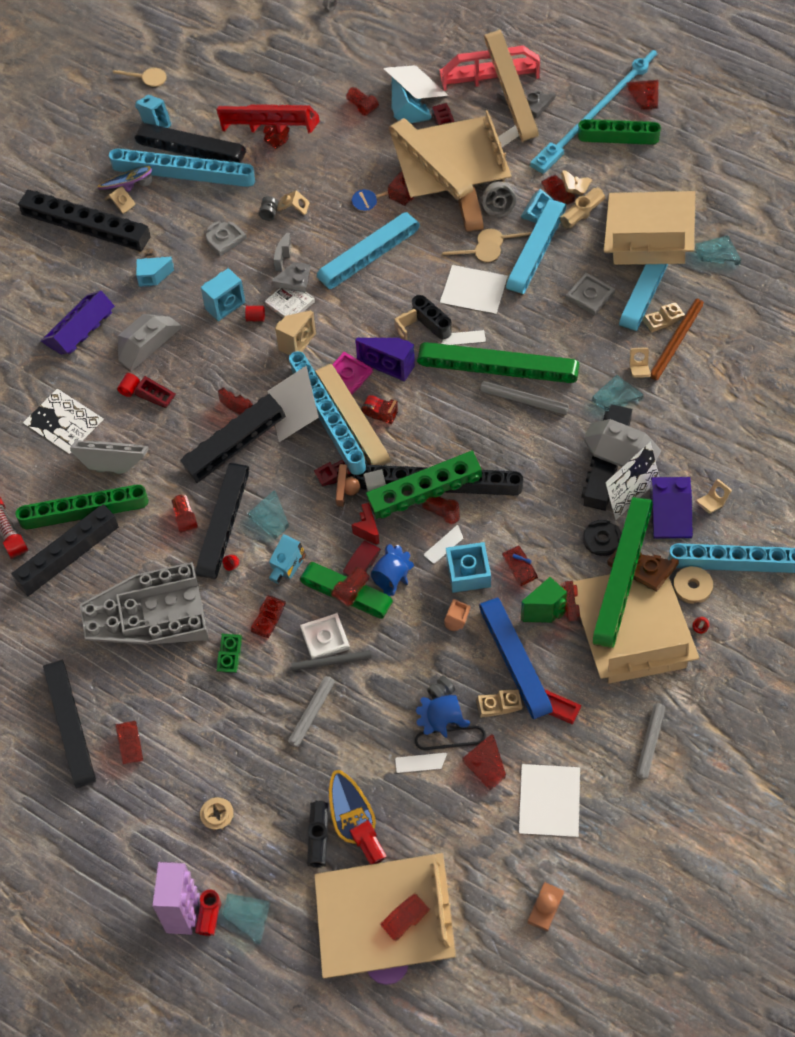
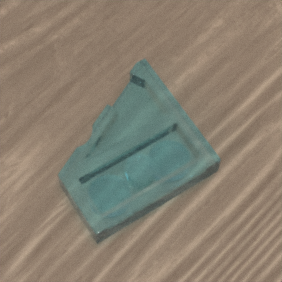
M728 235L695 244V250L701 261H714L723 264L724 261L735 262V265L741 264V258Z
M616 375L592 397V401L605 411H608L611 404L625 406L628 405L629 401L636 399L641 401L644 394Z
M272 491L248 513L250 519L275 539L289 527L276 491Z
M228 893L222 915L229 922L236 925L240 931L251 937L255 943L260 944L270 902Z

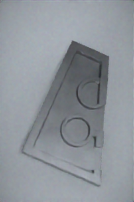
M522 86L532 115L535 118L555 99V93L544 94L541 93V90L535 89V91H530ZM501 87L496 92V97L507 103Z

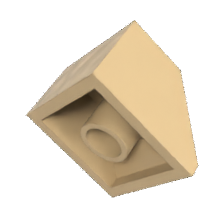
M313 311L287 315L282 321L277 323L275 331L280 351L291 355L293 352H302L316 334Z

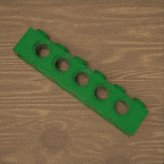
M473 450L366 492L367 500L376 519L387 518L395 511H404L410 505L424 503L430 497H439L445 491L450 489L456 490L465 483L478 481L482 477V469ZM464 470L465 473L460 475L456 471ZM440 477L447 478V480L444 482H441L438 479ZM423 484L430 485L427 489L420 487ZM405 491L412 492L409 496L403 495ZM388 498L394 499L392 503L385 502Z

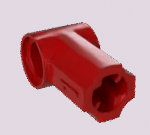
M369 820L349 830L356 845L361 848L370 865L378 864L387 858Z
M205 890L200 896L196 934L209 937L215 936L218 913L221 908V900L215 890ZM215 898L216 902L212 906L205 905L206 900Z

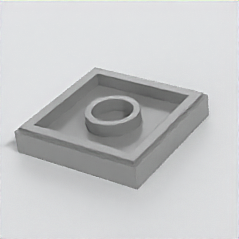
M585 273L566 294L565 299L596 315L615 293V289Z

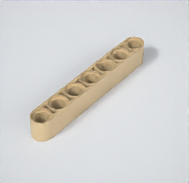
M497 30L485 34L484 40L521 141L538 137L539 133L502 31Z
M405 118L389 127L392 137L455 199L459 200L473 191L471 182Z
M330 363L315 370L316 375L362 450L368 464L385 465L390 463V457L334 366Z

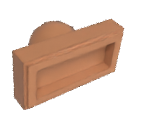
M344 464L339 465L336 505L344 507L345 494L355 495L361 487L360 482L356 478H347L348 468Z
M453 599L444 619L446 628L450 631L463 629L471 607Z
M544 882L528 919V924L548 932L565 891Z

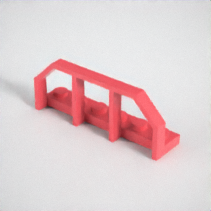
M525 46L508 48L511 56L520 54L527 56L526 58L512 59L518 75L535 73L536 79L540 78L539 55ZM488 50L458 54L440 69L443 91H447L448 84L474 81L475 86L478 87L479 80L498 78L493 62L479 64V60L491 58ZM474 61L473 65L456 67L461 62Z

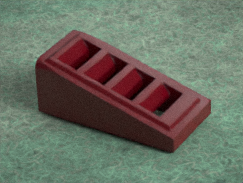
M447 103L432 107V116L437 126L455 122Z
M144 376L135 388L134 395L167 408L176 396V393ZM165 395L169 396L166 401L162 400Z

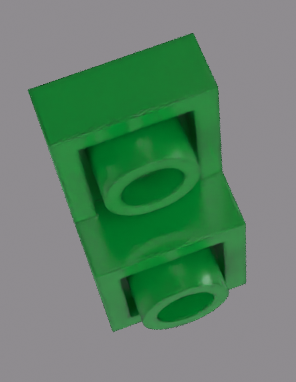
M221 635L217 672L237 673L242 635Z

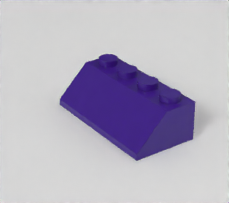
M101 290L87 294L40 341L61 355L71 354L76 350V345L79 342H83L88 338V333L91 330L94 331L100 326L99 322L102 319H106L112 314L111 310L115 306Z

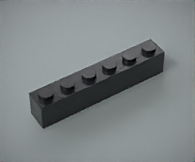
M268 394L260 398L250 408L245 409L241 415L232 419L221 430L216 431L209 439L201 442L193 451L185 454L180 461L185 470L198 483L284 419L286 415L277 401Z
M611 404L609 411H605L603 420L611 419L630 426L633 409ZM592 456L590 467L593 468L591 472L588 471L586 482L588 485L583 487L581 498H584L583 506L606 511L609 501L606 482L617 472L618 466Z
M102 504L12 572L11 575L15 584L27 597L119 528L115 515Z

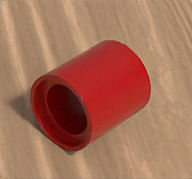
M246 306V322H264L265 307Z
M126 373L117 390L123 396L131 397L140 380L134 374Z

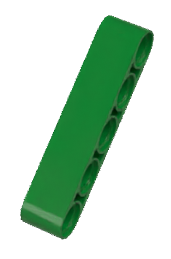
M584 119L578 124V139L582 142L654 145L659 142L661 126L657 122Z
M309 562L300 577V581L307 587L379 619L385 617L393 603V599L387 594L314 562Z

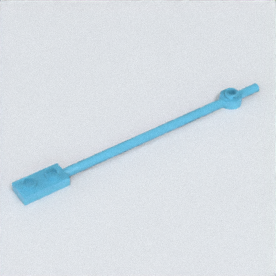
M652 50L644 59H635L632 63V71L582 120L592 119L637 74L643 75L647 73L649 62L657 55V52ZM578 124L556 145L550 142L530 162V167L542 174L552 167L564 155V149L562 148L578 133Z

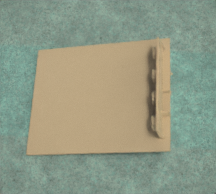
M486 110V116L418 130L472 185L496 180L505 182L506 178H511V173L505 159L506 153H503L501 142H499L488 110ZM392 137L410 198L447 191Z
M695 191L609 193L604 253H613L614 265L685 264V252H694Z
M610 574L569 582L600 679L608 678V684L687 668L688 661L699 659L669 577L657 592L633 579L614 648L593 645V634Z
M443 853L315 874L322 977L324 979L456 957L450 911L451 904L449 903L448 895L449 886L446 879Z

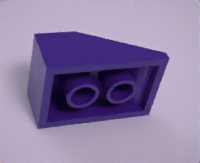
M356 338L355 340L357 359L373 369L405 382L415 367L414 344L400 338Z
M652 477L650 500L653 501L651 512L653 539L692 538V490L690 477Z

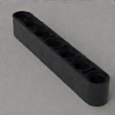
M147 123L141 124L134 137L135 141L143 146L210 160L241 163L247 151L239 143Z
M229 463L197 562L196 576L217 579L248 480L249 466L235 463Z
M61 659L43 665L74 785L77 789L97 782L64 661Z

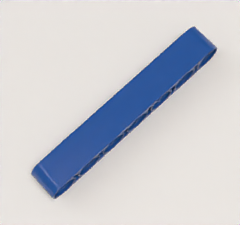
M496 597L480 603L479 608L482 617L517 689H519V693L531 718L536 719L552 713L551 702L500 599Z

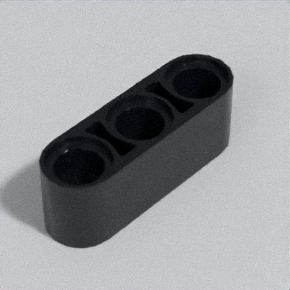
M414 296L412 298V310L415 309L417 311V319L438 338H449L452 334L451 319L425 296Z

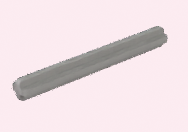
M483 381L480 387L481 392L566 415L569 410L568 404Z

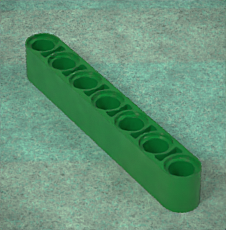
M131 485L23 505L16 510L15 515L20 527L29 530L82 520L102 505L100 503H103L115 514L142 509L148 505L149 499L144 486Z

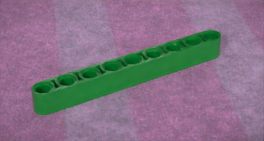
M429 342L420 344L417 363L425 367L564 383H574L578 380L580 366L577 360L570 358Z
M632 497L595 626L593 645L614 648L652 512L653 501L650 499Z

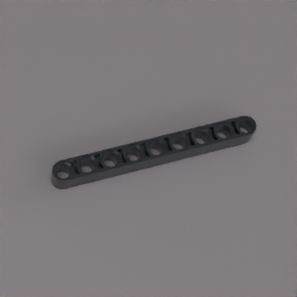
M366 465L364 473L355 475V478L360 482L361 489H367L364 477L362 478L365 473L382 469L385 483L389 484L399 480V478H404L429 467ZM458 470L456 471V473L461 475L464 474L465 471ZM482 470V477L478 480L479 482H468L459 489H450L444 493L515 496L523 491V475L517 471ZM440 477V478H439V479L441 480V482H444V481L447 480L446 477ZM423 484L420 487L427 489L430 485Z

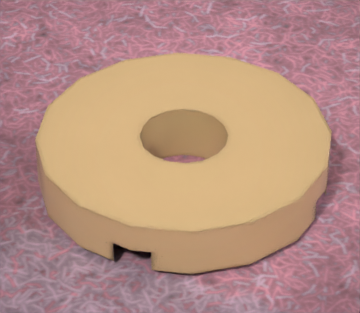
M693 566L682 568L674 578V592L684 602L694 604V602L701 603L710 597L713 590V580L710 574L702 568ZM695 582L698 587L695 589L690 588L688 583Z

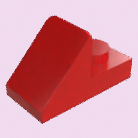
M362 504V512L359 513L361 522L352 524V533L378 545L380 544L379 533L370 504Z

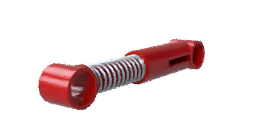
M0 497V534L4 539L3 545L10 559H13L29 550L21 534H17L11 520L5 512V504Z

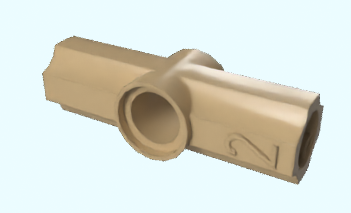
M599 187L593 188L585 196L578 197L575 204L560 216L562 225L567 229L572 228L581 219L588 218L590 211L605 199L602 189Z

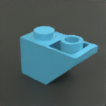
M172 257L137 259L136 276L139 287L158 285L174 271Z

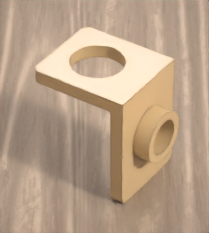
M120 186L104 198L105 201L111 198L121 213H125L135 205V202L123 186Z
M296 190L281 197L277 210L281 211L293 206L305 215L310 202ZM299 199L303 201L304 208H301L299 206Z
M415 309L403 313L394 319L395 330L402 340L408 341L407 331L404 327L417 321V311Z
M648 348L630 349V370L633 378L651 377L648 366ZM641 352L645 357L642 361H636L634 355Z
M717 479L709 493L699 498L696 504L708 513H712L724 506L732 489ZM717 487H721L724 490L723 497H719L716 494Z

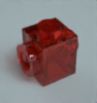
M266 125L263 129L265 134L263 140L274 149H277L289 139L290 127L286 126L281 133H278L276 125Z

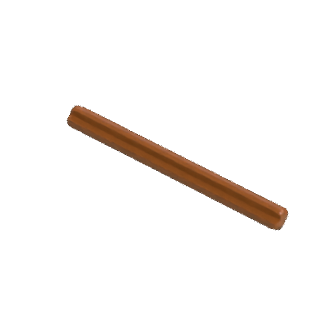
M698 298L694 300L650 372L651 379L658 380L701 311L704 304L703 300Z

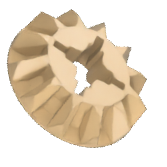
M212 798L206 801L200 810L202 823L206 828L208 827L213 831L216 829L223 830L224 827L230 825L234 817L231 803L224 798ZM215 807L219 813L223 812L220 814L221 818L219 821L216 817H211L214 815Z

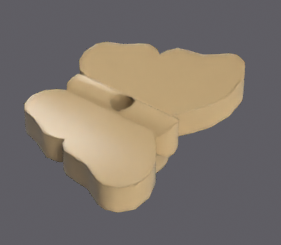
M565 170L561 173L566 191L572 194L583 196L592 182L590 178L578 179V177H573Z

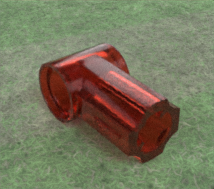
M351 87L346 94V99L357 106L363 116H367L379 107L378 100L373 95L367 96L357 88Z
M180 494L175 496L171 502L176 514L175 519L179 532L182 533L198 528L187 495Z
M433 496L422 504V508L443 517L444 521L449 524H454L460 519L459 504L454 499L446 500Z
M356 567L343 582L340 581L335 585L331 595L349 607L356 600L358 592L370 577L364 569Z

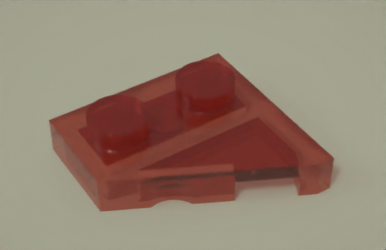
M659 80L627 82V89L641 110L658 109Z
M573 581L562 582V588L567 591V622L577 621V617L580 616L579 604H575V597H578L577 585H573Z
M493 734L462 758V762L490 790L506 778L505 769Z

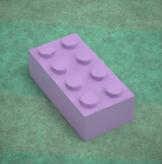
M158 862L152 906L166 933L192 935L193 927L196 928L197 925L195 907L199 906L200 893H197V886H194L191 872L188 871L185 863Z

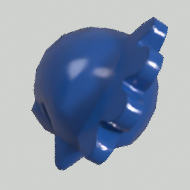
M391 544L386 545L385 555L377 561L371 571L372 580L388 596L395 595L399 581L408 585V570L414 567V563L409 561L410 553L408 551L402 552V547L399 545L394 548Z
M456 695L441 696L433 700L422 697L420 700L422 707L416 708V713L421 716V718L417 719L416 724L424 726L423 732L425 735L437 731L445 738H448L447 724L456 723L461 728H466L470 725V721L462 717Z

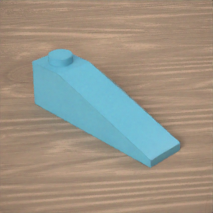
M392 77V110L395 119L400 121L405 118L410 124L430 120L432 118L431 113L425 104H421L420 100L422 98L416 99Z

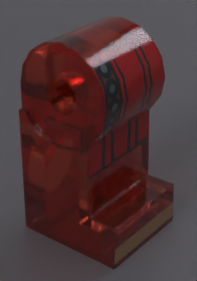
M369 395L364 401L361 411L373 419L393 424L398 414V401L392 399L385 401L376 396Z

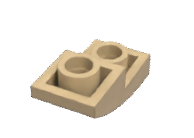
M677 303L661 306L658 312L644 315L643 322L652 333L678 322L685 317V314Z
M519 689L502 690L495 695H480L476 698L480 718L508 714L523 708Z

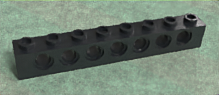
M27 189L18 203L21 214L140 252L143 251L151 238L148 226L143 223H137L127 218L124 219L97 209H91L52 195L42 194L38 191Z

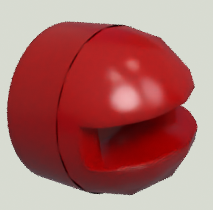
M232 554L225 556L222 560L223 567L228 571L236 569L240 562L239 558Z
M698 617L694 620L692 626L695 632L703 634L709 629L710 623L707 618ZM701 621H704L702 629L699 628Z

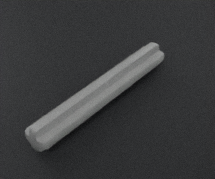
M325 676L288 740L291 746L299 747L335 683V680L331 677Z
M661 703L653 705L636 772V777L642 780L648 778L665 712V706Z

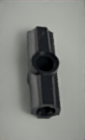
M315 801L310 804L307 866L313 868L326 866L329 803L324 801ZM317 831L323 832L320 837H314L313 834Z

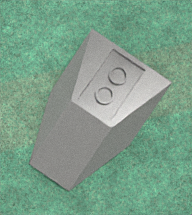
M193 562L133 575L79 604L86 641L148 645L209 640Z

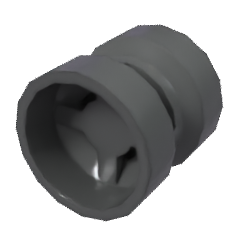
M270 196L264 197L258 212L260 218L267 221L273 220L278 208V201Z
M443 675L437 680L435 685L432 684L427 688V692L432 699L451 695L455 691L452 682Z

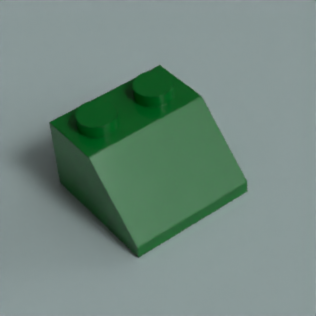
M549 577L522 600L521 621L552 623L556 618L560 619L566 612L567 591Z

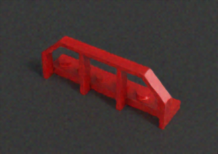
M251 104L248 106H218L216 109L222 131H226L231 124L250 125L251 132H255L260 125H276L278 133H281L287 125L306 126L307 132L312 133L320 122L318 113L310 105Z

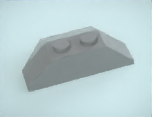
M142 314L118 335L119 363L132 372L182 328V325L169 316Z
M611 419L591 423L584 436L585 442L595 457L623 467L650 441L655 461H657L661 454V449L645 432Z
M75 440L70 447V451L89 470H96L97 472L111 471L116 474H122L130 470L145 456L148 446Z

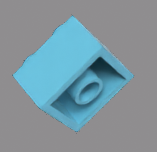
M229 268L220 272L216 277L200 287L205 310L217 321H220L246 302L242 280Z
M485 542L446 548V562L452 593L491 587V572Z

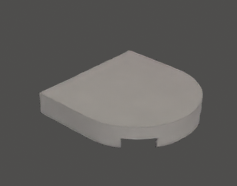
M217 221L207 228V244L219 256H222L247 239V235L230 221L228 223Z

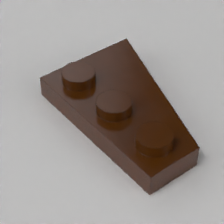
M617 549L607 560V564L610 567L613 566ZM640 552L633 579L657 592L678 566L679 560L673 558L671 560L663 559L659 555L649 556Z

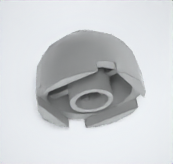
M498 181L486 187L483 192L482 203L484 210L489 215L503 217L514 210L517 199L514 189L509 184Z

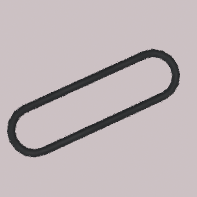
M476 725L466 728H447V732L479 729L482 731L483 737L480 741L422 747L418 744L419 736L424 734L422 731L416 735L415 745L421 750L477 745L485 740L486 733L482 727Z

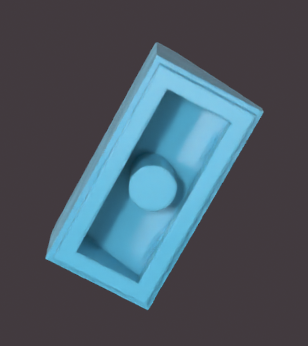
M539 189L533 194L521 217L537 223L548 200H553V198L542 189Z

